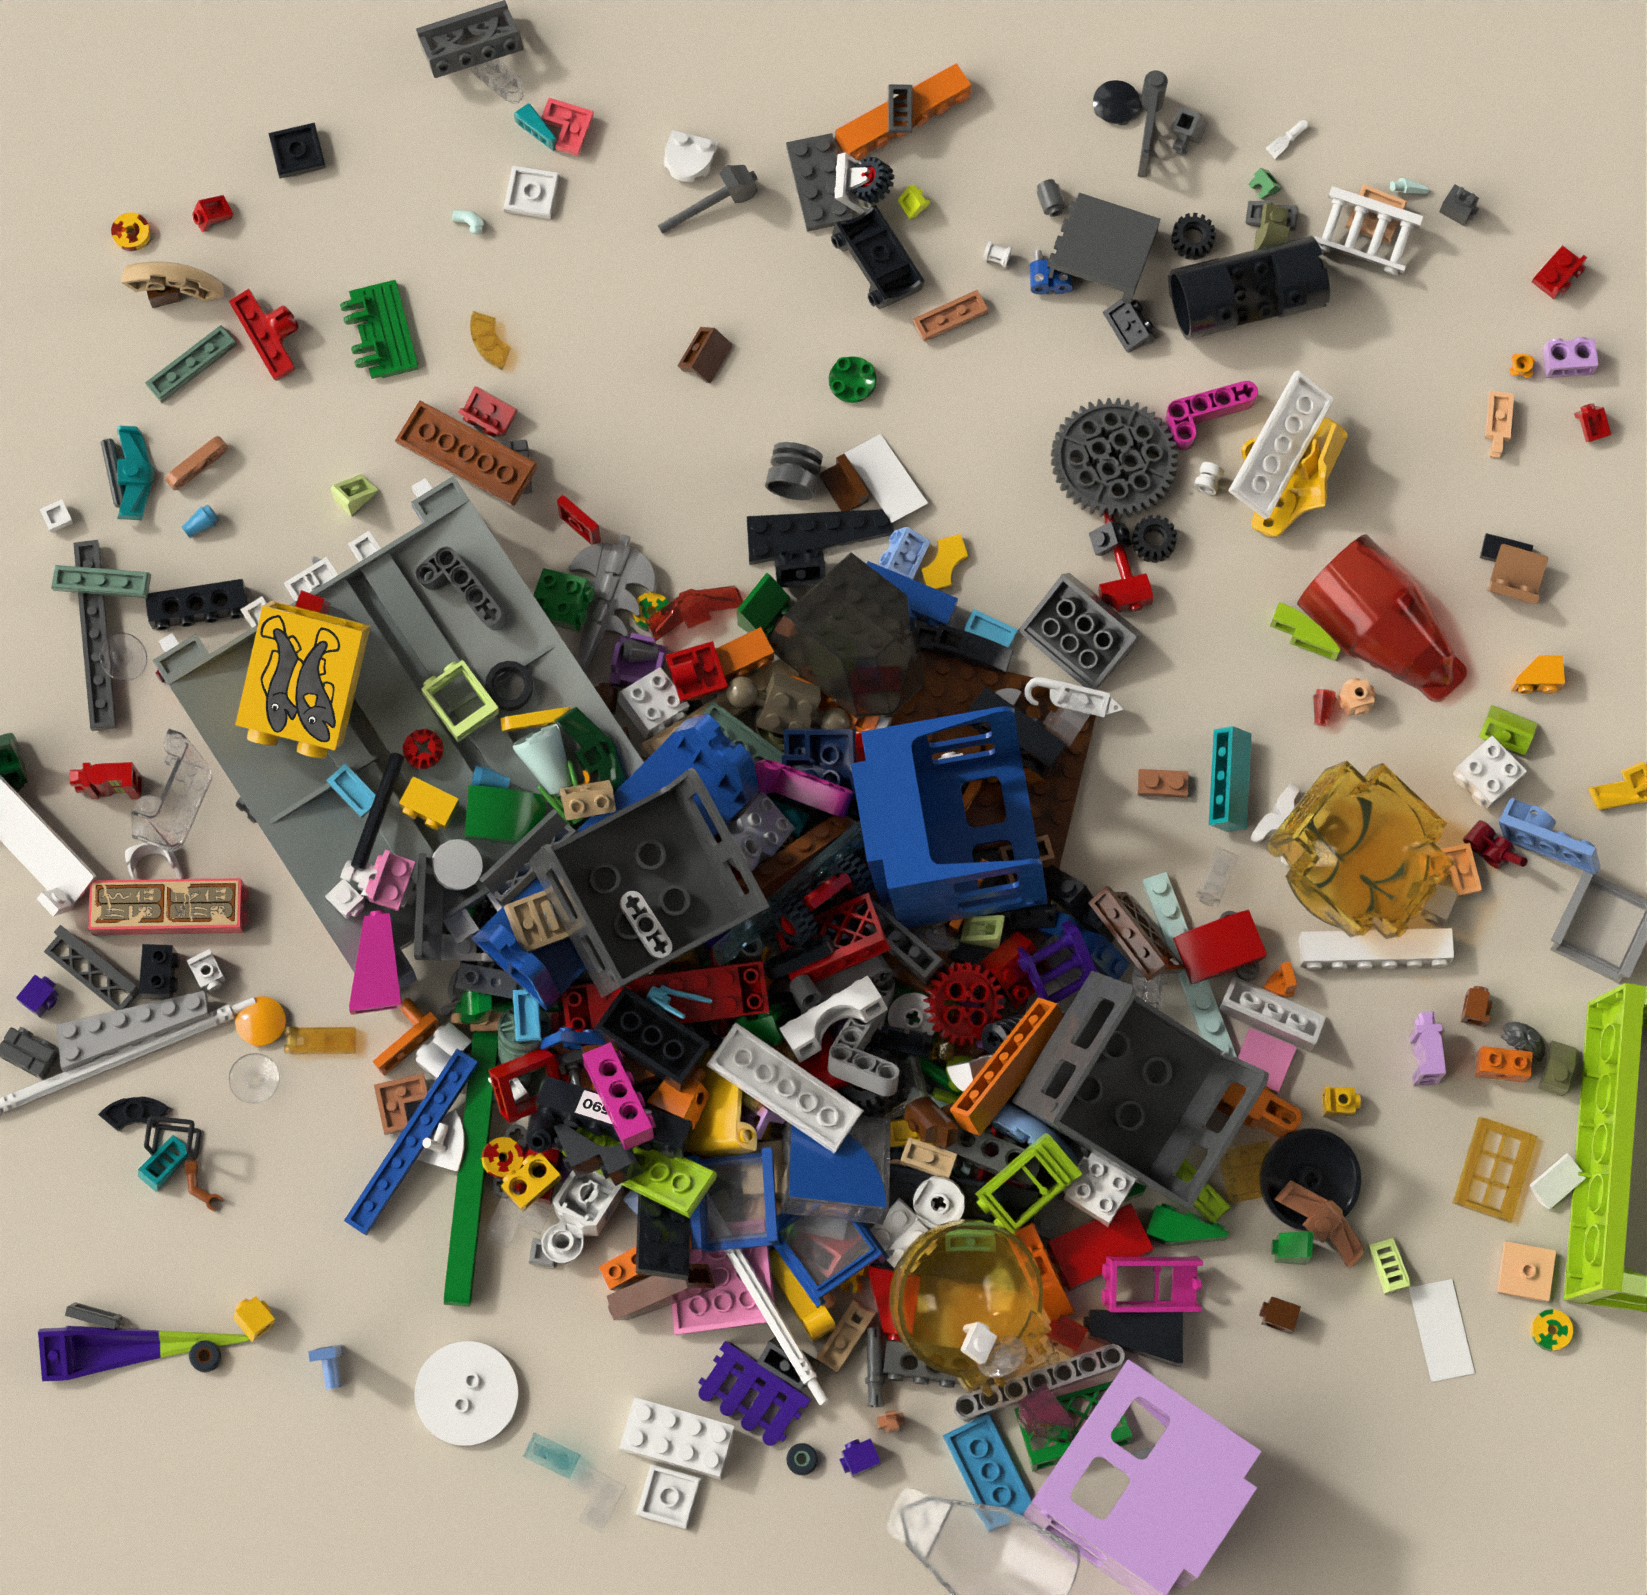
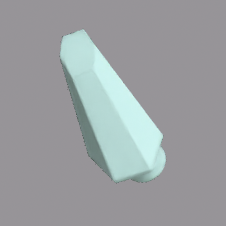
M1399 178V181H1392L1390 183L1391 191L1428 194L1429 192L1428 187L1406 178Z

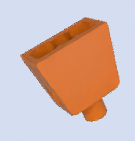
M698 1067L681 1092L663 1081L646 1103L652 1109L692 1121L694 1130L709 1098L708 1091L701 1083L706 1076V1072Z

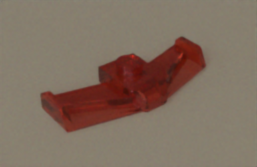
M735 585L702 590L689 589L679 593L677 598L646 619L645 623L651 637L655 638L657 642L684 621L687 628L691 629L711 621L712 618L709 612L739 608L743 603V599Z

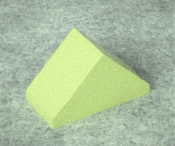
M362 474L334 484L331 487L334 500L350 516L354 515L378 491Z
M991 915L964 918L960 941L983 947L998 948L1005 916Z

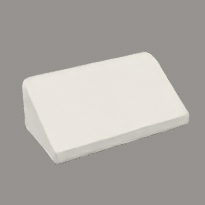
M1566 1153L1529 1186L1539 1203L1551 1209L1583 1182L1586 1177L1578 1176V1172H1582V1170L1571 1156Z

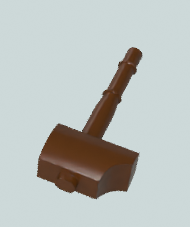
M924 1096L906 1105L904 1120L908 1123L910 1130L915 1131L924 1142L948 1148L957 1141L959 1128L949 1118L953 1116L950 1108L955 1102L940 1108L930 1096Z

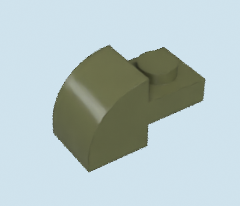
M1270 203L1263 205L1261 225L1256 230L1254 250L1287 241L1290 228L1286 227L1287 208Z

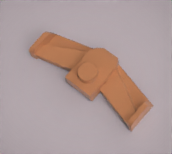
M1291 1180L1274 1199L1308 1217L1302 1226L1308 1231L1314 1232L1313 1236L1322 1243L1329 1238L1347 1267H1353L1364 1254V1247L1343 1216L1342 1209L1332 1200H1327Z

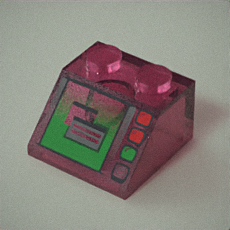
M1045 1383L1019 1401L1018 1421L1026 1432L1030 1430L1034 1436L1070 1442L1074 1440L1075 1422Z

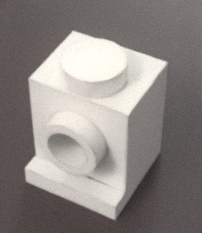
M210 949L187 960L202 991H214L222 986V982L226 981ZM207 968H211V971H210L209 974H207V975L202 974V971H203V970H205V969H207Z

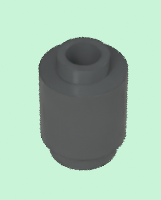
M1048 179L1037 185V196L1044 214L1055 217L1063 213L1066 203L1059 184L1055 183L1054 179Z

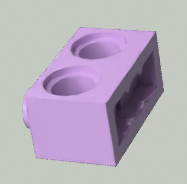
M1578 337L1573 340L1563 341V339L1557 338L1547 342L1543 349L1546 378L1594 375L1598 367L1595 339ZM1582 352L1587 358H1581L1577 353ZM1553 354L1561 355L1563 360L1556 359Z

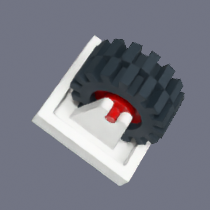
M847 153L838 154L836 187L834 190L835 199L860 215L871 207L873 202L878 203L879 198L883 200L886 198L884 194L890 193L888 188L889 186L893 187L894 183L891 180L895 179L892 174L893 169L877 157L868 156L867 160L863 158L859 162Z

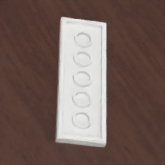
M1295 371L1228 492L1262 518H1269L1334 398L1300 371Z
M737 1023L731 1028L706 1065L832 1153L837 1151L864 1111Z

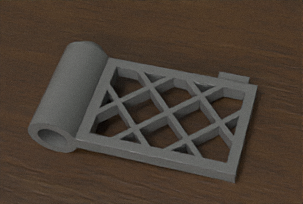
M1153 70L1145 76L1140 105L1147 111L1137 175L1139 177H1145L1155 112L1159 111L1164 104L1168 85L1167 76L1158 70Z

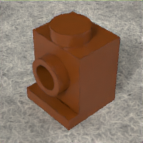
M1474 986L1468 989L1465 994L1460 1022L1482 1027L1487 1026L1490 1022V1017L1486 1015L1490 1014L1492 1000H1488L1490 994L1488 988Z

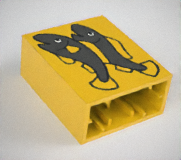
M270 601L263 605L235 725L248 728L247 739L252 742L276 746L280 736L298 741L296 751L300 754L314 758H327L328 749L336 750L344 743L371 626L276 601Z

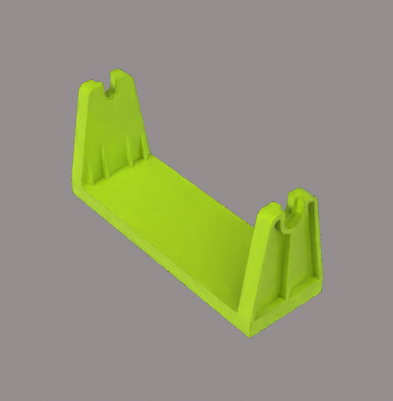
M1624 983L1587 1002L1575 1163L1582 1170V1172H1578V1176H1584L1586 1179L1572 1190L1563 1301L1647 1312V1276L1624 1267L1641 1037L1642 1029H1647V986Z

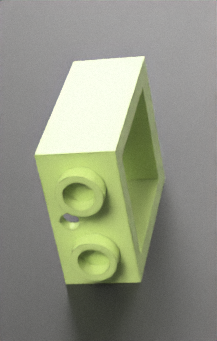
M463 660L458 663L456 661L450 663L444 668L445 672L437 678L436 676L430 677L423 683L424 687L421 688L422 695L457 742L499 714V708ZM460 675H463L485 705L455 726L433 694Z

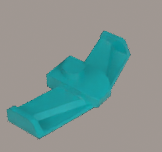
M118 426L117 434L119 435L125 459H118L117 485H125L126 488L117 519L142 521L150 488L154 482V468L150 464L141 430L135 426Z

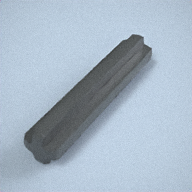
M105 439L101 441V448L113 504L116 508H120L125 489L124 485H117L118 457L113 439Z

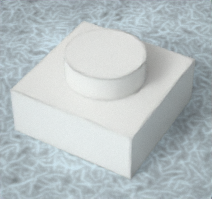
M62 499L40 509L51 533L73 524Z

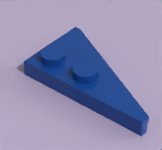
M563 1027L560 1028L559 1032L542 1039L541 1050H549V1048L560 1043H564V1048L567 1050L582 1049V1046L605 1045L607 1043L595 1036V1029L575 1032V1028Z

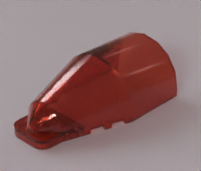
M1367 534L1361 535L1344 548L1315 577L1297 602V605L1314 622L1321 626L1348 655L1354 658L1358 657L1370 663V666L1376 669L1380 668L1392 674V677L1418 689L1433 702H1441L1446 699L1466 678V666L1455 656L1420 585Z

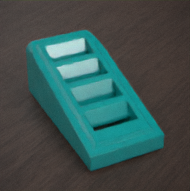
M526 104L514 113L515 122L552 151L556 150V137L531 104Z
M172 1135L138 1169V1177L157 1192L189 1156L186 1152V1145L175 1135ZM173 1146L181 1154L177 1156L169 1148ZM164 1154L167 1155L173 1162L169 1163L162 1156ZM158 1162L165 1168V1170L162 1171L155 1164ZM151 1170V1171H152L153 1173H155L158 1177L156 1178V1177L153 1176L149 1171Z

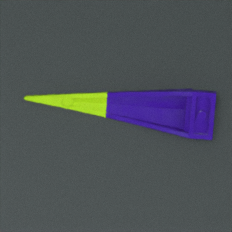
M83 1326L43 1328L38 1331L42 1382L71 1380L127 1365L190 1352L194 1344L203 1340L211 1341L217 1346L249 1341L250 1339L247 1335L111 1329Z

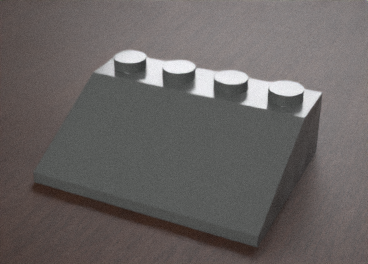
M1065 573L1059 577L1018 630L1019 633L1083 687L1095 690L1143 637L1139 630L1071 573Z

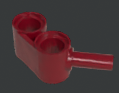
M1479 820L1463 838L1465 844L1470 843L1472 851L1478 853L1489 865L1496 869H1500L1504 863L1508 862L1521 867L1527 865V858L1515 854V847L1506 838L1498 836L1495 839L1496 833L1494 829L1482 820Z

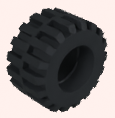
M865 1047L864 1052L897 1065L899 1068L897 1092L891 1096H881L869 1090L862 1091L861 1087L850 1084L840 1088L838 1093L864 1110L861 1116L865 1115L867 1118H873L874 1113L877 1117L883 1116V1111H886L888 1114L892 1112L891 1106L895 1105L897 1107L900 1104L899 1098H903L905 1095L902 1089L907 1087V1083L904 1080L906 1076L902 1068L886 1051H882L877 1047L874 1050L871 1047Z

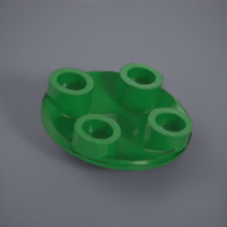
M855 356L841 357L830 370V389L838 399L844 402H861L868 398L876 387L877 377L874 367L863 358Z

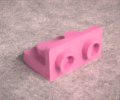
M386 849L383 855L379 854L374 869L377 870L375 879L370 878L365 893L369 894V902L399 911L416 862L391 854V851Z

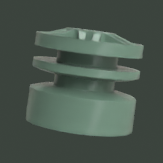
M514 1007L501 1015L498 1021V1058L502 1064L541 1048V1041L516 1042ZM540 1009L541 1039L551 1035V1020ZM544 1066L539 1067V1068H537V1069H535V1070H532V1071H530V1072H527V1073H532V1072L538 1071V1070L542 1069Z

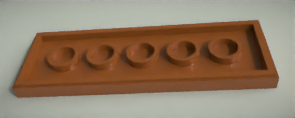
M419 400L395 439V442L513 507H515L539 467L536 462L421 400Z

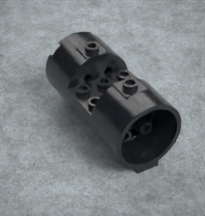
M1307 236L1253 251L1172 269L1170 275L1167 276L1169 296L1172 299L1179 328L1185 339L1191 340L1232 330L1236 326L1276 316L1281 318L1326 307V303L1330 301L1329 277L1321 257H1318L1322 255V251L1313 236Z

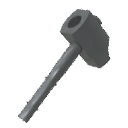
M745 165L725 166L719 173L725 187L659 224L658 227L663 234L673 227L675 228V226L694 215H698V213L728 196H731L734 203H742L751 199L758 191L755 181L758 180L754 171L749 172Z

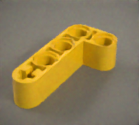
M773 1249L770 1251L772 1276L811 1340L815 1342L836 1328V1324L826 1307L821 1305L817 1308L777 1250Z

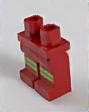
M133 762L94 765L83 763V769L70 770V785L75 787L76 793H87L91 799H99V794L109 797L114 793H127L131 799H141L142 775Z

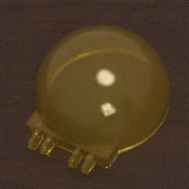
M956 1219L938 1224L920 1234L905 1249L895 1266L890 1282L889 1305L892 1321L901 1341L924 1364L938 1372L955 1376L962 1388L969 1393L980 1387L989 1398L994 1393L987 1383L988 1379L993 1377L995 1383L1002 1388L1007 1384L999 1372L1002 1368L1019 1355L1027 1365L1030 1366L1034 1363L1033 1357L1027 1350L1032 1345L1041 1356L1047 1352L1040 1338L1052 1329L1042 1315L1043 1284L1040 1269L1032 1252L1020 1238L1003 1227L979 1219ZM981 1322L990 1328L989 1331L997 1336L986 1363L978 1364L960 1351L967 1336V1333L963 1331L964 1325Z

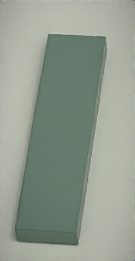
M220 325L150 378L145 384L162 403L229 352L237 343L225 328Z
M55 565L51 589L62 592L148 598L151 574L140 571Z

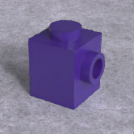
M34 975L16 999L41 1018L46 1010L49 1011L55 1006L59 993L54 989L56 984L49 978L44 976L41 979Z
M871 1438L861 1443L859 1439L845 1444L846 1449L842 1451L843 1458L839 1459L844 1472H850L851 1477L881 1465Z

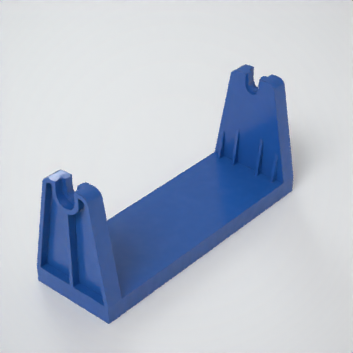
M709 714L686 719L614 793L616 811L591 816L576 832L578 833L664 788L690 768H694L699 774L727 825L760 790L753 758L740 743L736 745L728 739L721 731L720 724ZM696 793L693 799L715 838L719 832L699 795ZM536 877L509 903L544 891L538 878ZM504 906L472 938L491 959L546 1011L587 970L570 938L528 953L517 942Z

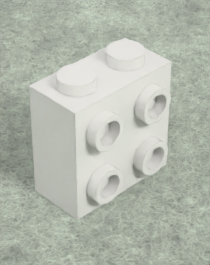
M661 667L620 691L618 703L646 740L660 733L672 723H676L686 717L689 708L687 702L680 704L674 684Z
M1491 736L1456 767L1453 775L1460 787H1466L1472 793L1473 800L1479 806H1484L1488 809L1521 780L1527 771Z
M1092 1152L1089 1158L1084 1156L1077 1166L1082 1175L1063 1190L1066 1192L1064 1200L1108 1227L1134 1186L1136 1179Z

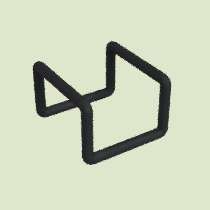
M150 1116L147 1121L144 1148L151 1155L157 1151L160 1129L188 1132L186 1152L193 1160H197L202 1132L200 1129L194 1128L195 1123L193 1120ZM153 1121L190 1125L189 1127L157 1125L152 1148L149 1146ZM197 1133L193 1152L191 1150L193 1134Z

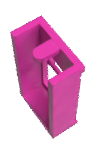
M1106 1256V1264L1102 1266L1103 1279H1106L1105 1289L1101 1293L1102 1304L1110 1312H1201L1202 1307L1196 1303L1197 1290H1201L1202 1287L1201 1280L1197 1277V1266H1203V1260L1197 1256ZM1117 1266H1154V1301H1116ZM1160 1266H1172L1171 1301H1159Z

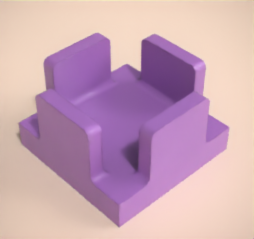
M631 633L630 638L620 636L619 642H616L611 661L609 683L616 687L627 688L659 667L663 670L668 646L656 644L653 637ZM633 639L651 646H658L657 660L627 663V661L621 660L622 642Z

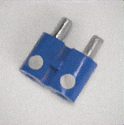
M1035 250L1034 261L1030 263L1031 292L1034 294H1049V291L1054 290L1055 294L1070 292L1072 290V275L1055 270L1053 277L1049 278L1051 268L1047 267L1048 261L1042 260L1041 250H1039L1038 260L1037 250Z

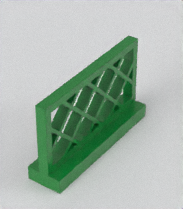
M1113 1381L1014 1409L1032 1472L1057 1465L1078 1434L1084 1419H1088L1089 1416L1087 1414L1092 1405L1095 1404L1097 1406L1099 1401L1095 1400L1099 1392L1107 1390ZM1081 1397L1090 1402L1084 1413L1071 1407L1075 1399ZM1057 1404L1065 1409L1059 1420L1046 1414L1050 1406ZM1032 1411L1040 1416L1037 1423H1041L1043 1418L1056 1424V1426H1063L1064 1429L1073 1434L1069 1441L1062 1443L1053 1437H1044L1046 1436L1044 1435L1045 1433L1038 1430V1435L1043 1436L1048 1441L1044 1448L1033 1451L1030 1441L1034 1434H1037V1423L1034 1427L1024 1423L1022 1414ZM1068 1411L1081 1417L1075 1429L1062 1423ZM1123 1414L1120 1419L1122 1426L1114 1428L1111 1432V1439L1120 1447L1132 1444L1133 1437ZM1026 1429H1028L1029 1431H1031V1434L1029 1435V1437H1028V1433H1027V1430H1026Z

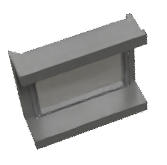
M1583 871L1551 938V941L1554 943L1550 950L1616 983H1619L1623 977L1629 979L1647 942V899L1597 875Z

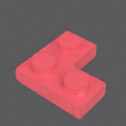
M548 98L541 119L546 124L562 128L556 143V150L579 156L594 117V111Z

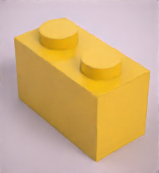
M413 776L399 805L403 809L402 813L412 819L419 817L426 821L425 825L438 831L439 828L447 829L460 802L459 798Z

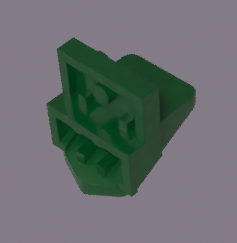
M13 733L0 735V775L18 793L25 783H28L24 761L19 754L16 737Z

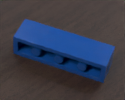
M870 561L867 562L856 585V594L859 595L858 597L868 603L876 602L889 612L897 611L904 614L903 616L910 621L916 622L919 620L926 623V625L939 627V624L949 625L958 602L956 597Z

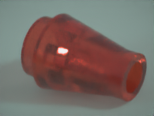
M1316 689V695H1313L1315 725L1329 726V720L1337 702L1335 691Z

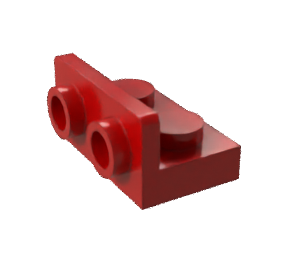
M1562 245L1536 274L1532 283L1552 299H1555L1559 293L1564 295L1572 285L1570 283L1572 278L1575 276L1578 279L1585 271L1586 266L1584 264L1587 257L1583 255L1581 258H1578Z

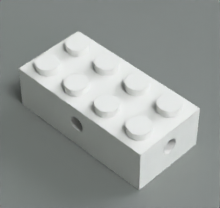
M634 1397L619 1448L620 1451L721 1479L735 1427Z

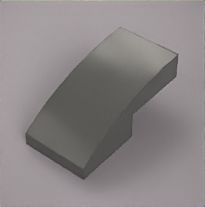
M1248 201L1245 223L1260 227L1263 205L1266 203L1273 204L1272 201ZM1277 205L1288 209L1286 227H1289L1290 231H1296L1299 212L1297 205Z

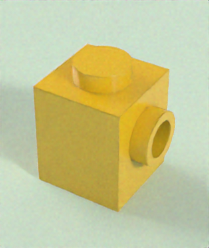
M254 1296L250 1300L247 1298L242 1300L235 1307L236 1311L233 1320L251 1342L273 1327L275 1318L270 1314L271 1309L264 1300L260 1301Z

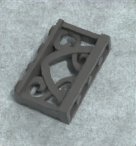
M505 0L416 28L421 49L425 54L434 78L524 49L520 32ZM476 35L483 36L480 41L468 45H458L461 40Z

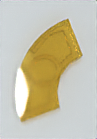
M473 311L470 320V331L477 351L487 363L503 370L511 348L496 335V318Z

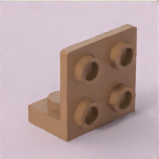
M1501 544L1487 590L1537 605L1540 597L1537 594L1548 557Z

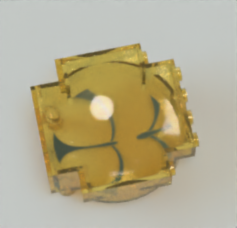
M1347 760L1326 768L1268 840L1270 854L1274 857L1283 856L1290 865V869L1285 877L1298 901L1313 916L1331 926L1341 928L1350 938L1365 935L1371 927H1374L1385 939L1402 936L1408 929L1407 923L1410 919H1414L1422 911L1421 905L1436 893L1437 889L1435 887L1450 875L1451 871L1449 869L1454 864V861L1435 844L1443 836L1442 830L1447 823L1384 763L1372 766L1365 776Z

